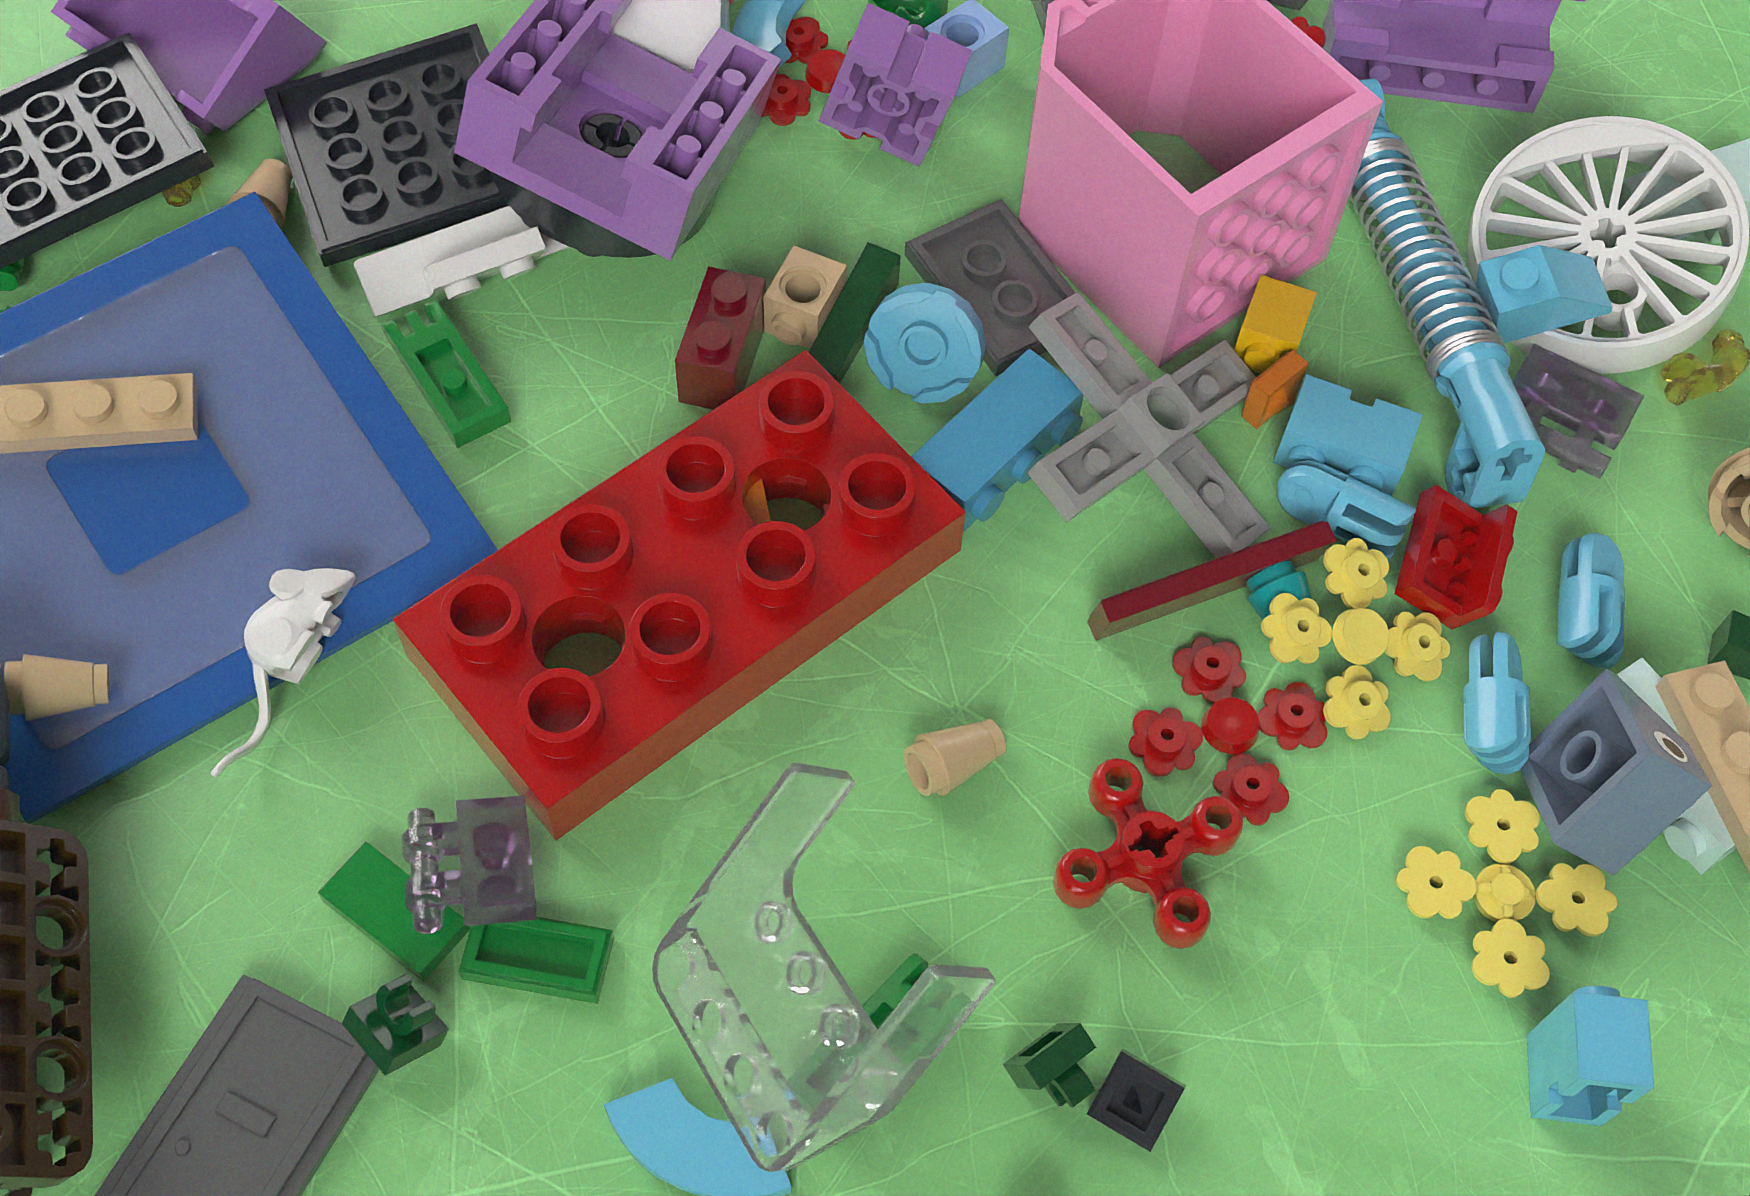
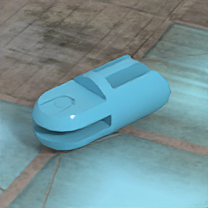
M1304 460L1290 465L1279 478L1276 496L1281 508L1290 516L1307 525L1322 520L1323 522L1328 521L1336 539L1347 543L1353 538H1360L1366 543L1368 550L1375 549L1381 551L1388 559V562L1391 561L1395 553V545L1402 540L1406 532V525L1411 522L1416 513L1415 507L1321 462Z
M1595 532L1586 534L1582 538H1575L1565 546L1562 554L1558 597L1557 644L1565 647L1568 652L1582 658L1584 662L1596 668H1611L1619 662L1624 650V564L1617 545L1608 536Z
M1496 632L1492 645L1489 636L1482 634L1471 642L1469 648V683L1463 689L1464 741L1482 766L1494 773L1509 775L1519 771L1529 757V743L1531 739L1530 689L1523 682L1521 656L1514 637L1506 632Z

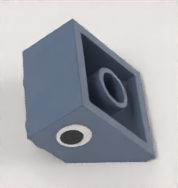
M1605 669L1529 744L1528 760L1520 769L1553 843L1613 876L1637 854L1641 853L1648 844L1681 814L1693 806L1712 787L1689 744L1618 675L1608 669Z

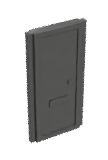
M243 974L95 1196H301L380 1069L342 1023L255 978L252 979Z

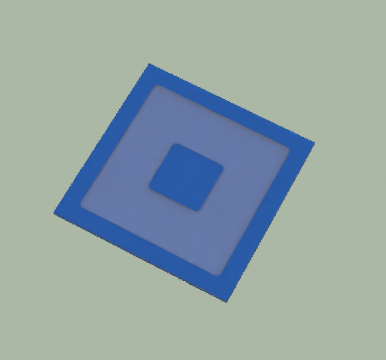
M252 192L0 313V386L193 373L198 385V440L0 454V672L4 678L5 662L22 661L23 655L28 654L92 662L94 664H108L110 675V704H96L93 707L26 721L25 715L10 716V759L4 768L7 769L10 777L9 790L20 795V813L27 824H32L257 697L253 666L245 647L244 630L253 613L276 596L269 588L271 576L276 571L283 569L308 571L330 568L348 570L355 574V581L343 602L332 611L334 615L342 620L340 627L331 637L323 635L318 642L322 645L323 649L315 663L317 664L392 622L394 617L498 550L256 192ZM268 675L269 690L285 682V680Z

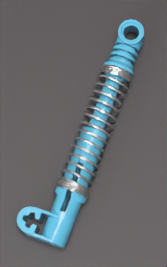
M1374 78L1359 80L1383 101L1349 199L1354 204L1353 209L1359 216V222L1365 228V235L1371 241V248L1377 254L1376 259L1383 267L1382 273L1389 280L1388 286L1395 293L1394 299L1401 306L1400 312L1407 320L1408 329L1413 333V341L1420 347L1419 354L1426 361L1425 368L1428 370L1431 381L1442 396L1451 400L1461 423L1446 463L1447 490L1473 509L1523 502L1544 458L1545 447L1507 371L1511 362L1508 350L1498 334V329L1492 322L1490 313L1485 308L1482 297L1478 294V288L1472 281V276L1467 267H1465V262L1459 254V249L1452 240V235L1440 215L1434 198L1427 189V184L1423 177H1421V172L1415 164L1411 151L1403 139L1393 134L1385 120V100L1381 84ZM1412 178L1416 179V184L1411 183ZM1418 191L1422 192V196H1416ZM1415 200L1420 201V203H1419L1418 206H1417ZM1424 203L1428 204V209H1422ZM1367 207L1373 208L1374 212L1371 215L1365 213ZM1430 215L1434 217V222H1428ZM1373 219H1378L1380 223L1377 228L1371 226ZM1436 228L1440 230V235H1434ZM1379 232H1384L1386 236L1384 240L1377 239ZM1386 244H1389L1392 249L1390 253L1382 251ZM1392 257H1395L1396 260H1395L1394 264H1393V265L1388 264L1389 261H1390V259H1391Z

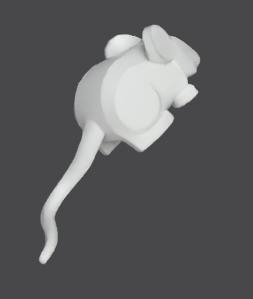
M330 568L308 571L283 569L276 571L271 576L269 588L276 596L253 613L244 630L245 647L248 657L252 662L254 683L258 697V722L249 740L226 755L211 771L213 777H217L234 761L251 753L263 739L271 719L268 675L299 684L316 663L323 649L322 645L318 643L323 635L331 637L342 623V620L334 615L332 611L343 602L356 578L353 572Z

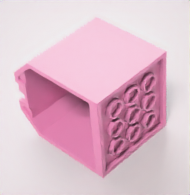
M1055 0L1048 4L1044 43L1040 57L1027 160L1024 170L1019 222L1049 260L1160 368L1246 312L1260 275L1290 283L1326 260L1383 101L1267 0ZM1135 131L1180 136L1213 166L1221 176L1190 194L1129 135Z

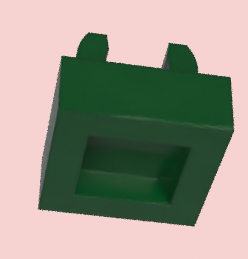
M408 974L382 985L377 993L349 1006L342 1025L385 1076L440 1047L449 1030L435 1013V1005L430 1000L426 1002L411 985L412 978Z
M1057 1023L1003 1064L1018 1088L1041 1090L1045 1087L1058 1106H1062L1067 1102L1073 1108L1096 1091L1089 1077L1077 1064L1079 1060L1097 1048L1081 1023Z

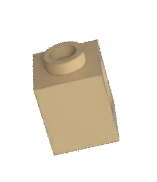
M793 245L763 296L764 332L773 335L785 344L800 345L811 349L846 284L847 265Z

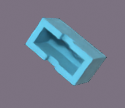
M1306 374L1273 463L1288 468L1290 465L1304 460L1321 462L1392 496L1405 470L1423 414L1377 398L1373 407L1350 400L1353 390Z
M1606 986L1581 987L1573 991L1527 1034L1531 1118L1603 1126L1622 1112L1621 1102L1633 1104L1655 1088L1648 1000L1620 997V992L1617 989Z

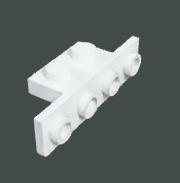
M510 206L357 259L354 263V269L373 315L376 318L446 293L448 300L460 298L481 289L479 280L501 273L503 280L518 277L537 268L534 260L570 247L542 234L537 226L533 228L528 227L524 224L521 217Z

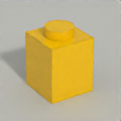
M1260 275L1234 349L1250 370L1261 374L1287 352L1290 353L1292 350L1297 352L1317 292Z

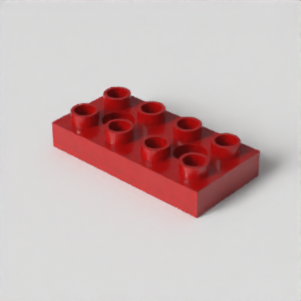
M804 350L393 618V622L406 656L555 841H557L961 551L966 512L807 350ZM762 479L767 502L779 498L800 499L815 506L824 517L817 524L804 531L796 525L782 521H770L758 525L749 517L743 504L751 487ZM581 633L601 634L621 645L622 651L615 662L602 672L589 677L571 668H553L548 670L544 667V660L549 651L557 643L572 635Z

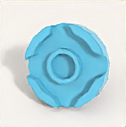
M931 283L904 285L884 298L870 318L869 329L865 333L864 348L869 367L884 387L891 391L894 386L902 393L912 395L911 401L926 404L945 402L962 393L967 388L982 365L986 340L982 321L968 301L949 288Z

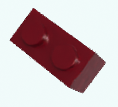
M708 266L675 358L678 401L680 403L714 410L745 389L764 332L763 296L766 293V278Z

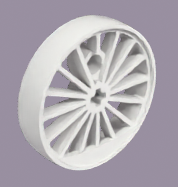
M1620 116L1583 118L1553 126L1530 137L1513 149L1496 166L1485 182L1472 213L1467 243L1468 268L1472 281L1476 285L1479 262L1537 245L1592 257L1605 290L1623 291L1631 297L1632 301L1626 304L1611 303L1613 307L1612 312L1585 320L1581 334H1574L1557 328L1514 340L1511 343L1538 360L1572 371L1598 374L1630 372L1657 365L1684 352L1699 341L1724 313L1736 292L1747 260L1749 246L1748 213L1743 196L1732 175L1715 155L1691 137L1668 126L1638 118ZM1596 158L1618 159L1608 208L1604 204L1593 159ZM1578 160L1589 204L1558 168V165ZM1627 161L1652 167L1651 171L1621 210H1618ZM1540 173L1568 207L1523 183ZM1664 173L1683 184L1635 212ZM1695 196L1708 210L1655 220ZM1509 197L1552 221L1496 213L1504 200ZM1717 228L1722 246L1665 237ZM1493 231L1545 239L1546 241L1491 251L1487 248L1486 233ZM1664 258L1722 266L1721 280L1719 284L1713 285ZM1646 272L1703 303L1690 314L1681 315ZM1646 300L1666 324V327L1641 334L1638 332L1636 322L1641 315ZM1593 323L1608 331L1623 330L1624 337H1593L1591 335Z

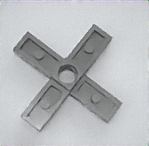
M1079 292L1039 314L1029 326L1030 330L1102 417L1101 421L1039 460L1028 472V475L1066 522H1069L1144 470L1216 559L1247 548L1271 529L1195 435L1243 402L1247 397L1252 380L1256 378L1226 340L1218 343L1173 374L1169 375L1167 372L1152 382Z

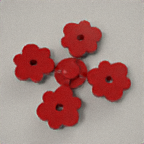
M807 16L792 19L787 28L786 46L792 55L785 63H793L798 60L803 64H808L805 70L807 82L791 80L785 74H776L761 116H769L770 120L776 125H790L795 121L796 116H806L810 112V102L808 100L811 96V87L821 93L830 94L846 56L837 50H822L827 47L829 38L826 33L820 31V25L816 19ZM850 40V41L848 42L847 51H848V48H849V46H850L852 40ZM839 131V133L841 134V136H843V137L846 138V139H850V140H855V139H856V138H854V137H852V136H849V135H847V134H845V133ZM862 132V134H861V136H860V138H861L863 135H865V136H867V137H869V138H876V137H874V136H872V135H869V134H867V133H865V132Z
M1198 637L1193 641L1191 648H1183L1176 652L1172 666L1174 671L1183 677L1181 688L1187 695L1197 696L1201 694L1207 702L1213 704L1203 715L1201 729L1193 722L1183 721L1181 712L1175 708H1165L1160 714L1153 710H1142L1135 715L1132 722V729L1135 735L1129 741V751L1136 757H1143V766L1148 773L1156 777H1164L1169 775L1174 767L1179 770H1188L1193 766L1195 762L1194 751L1201 746L1204 736L1206 741L1216 750L1227 754H1236L1230 758L1226 770L1219 771L1213 779V787L1220 793L1219 797L1227 798L1235 803L1241 811L1242 818L1246 817L1247 821L1252 825H1264L1268 821L1270 813H1279L1286 808L1289 802V792L1283 784L1277 782L1280 774L1275 765L1271 763L1259 765L1254 757L1243 752L1254 746L1259 737V730L1267 736L1277 737L1278 745L1284 750H1294L1299 744L1307 748L1321 746L1328 734L1324 724L1326 722L1323 713L1325 703L1315 701L1314 691L1307 684L1294 682L1289 684L1284 691L1277 688L1268 690L1263 699L1265 707L1257 714L1248 702L1231 697L1233 688H1240L1246 680V673L1239 666L1242 658L1240 649L1231 642L1221 641L1214 645L1213 641L1208 637ZM1162 737H1168L1170 740H1165ZM1247 785L1253 786L1255 789H1250Z

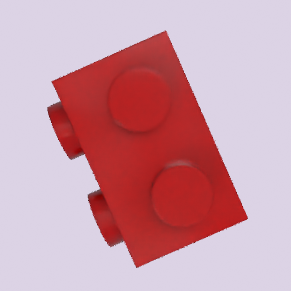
M1434 485L1421 492L1394 594L1419 610L1435 615L1440 623L1451 630L1493 613L1502 598L1503 590L1501 585L1508 555L1514 544L1513 532L1518 511L1505 504L1483 515L1438 485Z

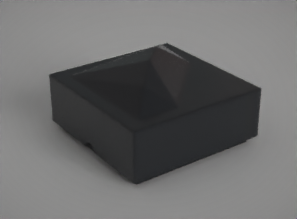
M1122 1049L1087 1115L1151 1152L1186 1085Z

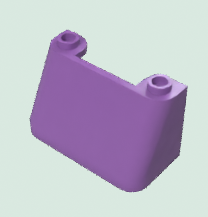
M58 0L51 10V13L71 26L65 35L86 50H90L130 32L167 91L185 105L181 112L186 120L207 134H210L214 126L224 132L267 99L264 89L289 82L312 64L327 44L322 37L273 0Z

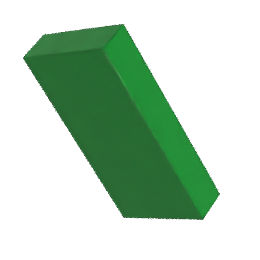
M365 842L317 892L325 904L423 982L471 928L467 919L368 842Z
M477 906L458 972L462 980L598 1004L614 941L613 931Z

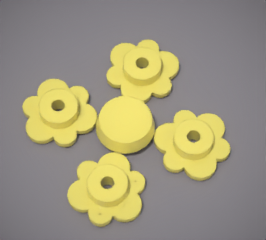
M1353 538L1345 546L1336 544L1329 547L1323 556L1324 566L1330 572L1325 579L1326 588L1333 594H1341L1343 603L1350 609L1337 617L1333 629H1331L1327 620L1318 616L1319 607L1313 599L1305 598L1299 601L1292 594L1282 593L1272 599L1270 603L1271 615L1262 620L1261 630L1265 636L1271 638L1269 644L1270 652L1281 663H1290L1298 659L1304 664H1310L1318 659L1319 648L1327 645L1333 637L1334 645L1339 654L1347 661L1356 665L1346 668L1341 677L1335 676L1326 682L1325 690L1330 699L1326 701L1323 713L1326 721L1331 726L1336 728L1345 727L1348 736L1358 740L1366 737L1369 731L1380 732L1386 729L1391 720L1390 711L1384 704L1389 695L1387 687L1380 681L1373 682L1371 673L1361 665L1372 663L1385 652L1389 657L1395 659L1394 668L1399 675L1407 677L1414 674L1418 679L1428 682L1440 676L1442 672L1441 660L1449 656L1450 645L1445 638L1440 637L1442 633L1441 623L1431 613L1424 612L1414 617L1410 612H1401L1394 618V627L1388 629L1386 622L1378 613L1366 609L1372 599H1380L1387 593V584L1383 578L1389 571V562L1381 551L1375 549L1368 550L1366 543L1362 539Z
M1498 789L1489 798L1484 796L1472 798L1465 807V817L1472 825L1468 831L1470 842L1477 847H1486L1490 857L1500 864H1493L1484 868L1475 881L1469 872L1460 869L1461 862L1455 853L1443 851L1437 855L1429 847L1417 846L1407 854L1405 859L1406 868L1400 870L1397 874L1396 884L1400 890L1408 893L1406 898L1407 906L1419 918H1431L1439 913L1446 919H1454L1461 913L1462 903L1469 901L1473 897L1480 913L1487 919L1496 922V924L1492 927L1491 932L1480 931L1473 938V947L1478 954L1471 964L1472 973L1480 983L1488 986L1498 984L1499 991L1504 996L1515 998L1524 991V988L1528 990L1541 989L1546 985L1550 977L1549 968L1541 959L1546 952L1544 942L1536 936H1526L1525 929L1517 922L1532 911L1535 900L1544 910L1553 913V924L1559 930L1569 932L1576 927L1580 933L1589 937H1596L1607 929L1609 924L1607 914H1610L1617 907V898L1611 891L1604 889L1606 885L1604 874L1599 868L1591 864H1581L1574 870L1567 864H1556L1550 871V879L1543 881L1535 893L1534 886L1527 875L1518 868L1508 864L1514 862L1520 856L1521 851L1532 852L1538 846L1539 837L1534 829L1540 822L1539 812L1533 804L1523 800L1514 801L1510 792ZM1430 883H1433L1437 888L1432 887ZM1504 958H1507L1511 964L1507 963Z

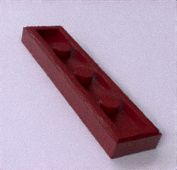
M1322 520L1102 599L1089 616L1088 625L1095 641L1246 587V582L1253 575L1277 563L1292 561L1294 567L1298 568L1315 562L1337 540L1328 521L1323 522Z

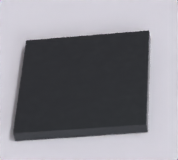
M477 23L264 89L324 267L411 240L509 206L498 191L490 170L454 153L468 80L489 56Z
M130 32L0 90V269L215 167L207 150Z

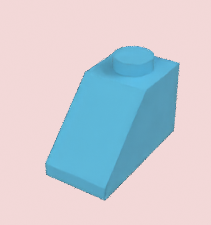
M1537 245L1479 262L1476 281L1478 294L1482 297L1485 308L1490 313L1492 322L1498 329V334L1504 343L1612 312V304L1594 260L1590 256Z

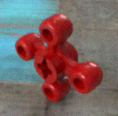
M1119 758L1108 759L1098 765L1093 772L1089 783L1088 795L1091 805L1095 810L1105 817H1110L1114 822L1117 832L1116 840L1112 846L1104 851L1095 852L1092 849L1077 848L1064 854L1057 863L1054 872L1053 886L1055 893L1064 904L1077 909L1093 906L1100 901L1108 888L1118 883H1123V885L1133 891L1149 893L1155 907L1153 924L1155 932L1161 941L1170 947L1178 949L1192 947L1200 942L1207 932L1211 921V911L1204 896L1196 890L1188 888L1183 882L1180 872L1181 864L1185 858L1193 853L1200 852L1203 855L1214 857L1224 855L1233 849L1242 834L1243 818L1241 811L1235 803L1219 796L1203 799L1195 805L1189 816L1177 822L1164 813L1147 811L1142 800L1144 782L1141 772L1134 764L1127 760ZM1109 786H1117L1120 789H1122V791L1113 790ZM1208 823L1219 826L1221 830L1214 829ZM1141 846L1143 851L1139 852L1137 847ZM1154 853H1158L1160 857L1155 858ZM1072 875H1083L1090 882H1079ZM1178 913L1186 916L1190 923L1179 921L1174 914Z

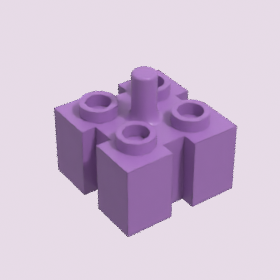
M867 3L818 122L858 140L862 132L883 140L879 149L920 167L934 139L938 126L940 127L955 97L972 50L931 31L927 40H925L926 32L923 27L916 24L909 25V21Z

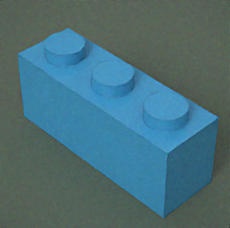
M1028 349L911 457L966 512L964 532L977 519L981 522L989 519L1001 505L1005 492L1017 481L1021 484L1031 479L1028 475L1029 470L1039 460L1044 458V455L1056 444L1062 446L1076 435L1083 422L1080 410L1084 395L1069 377L1031 349Z

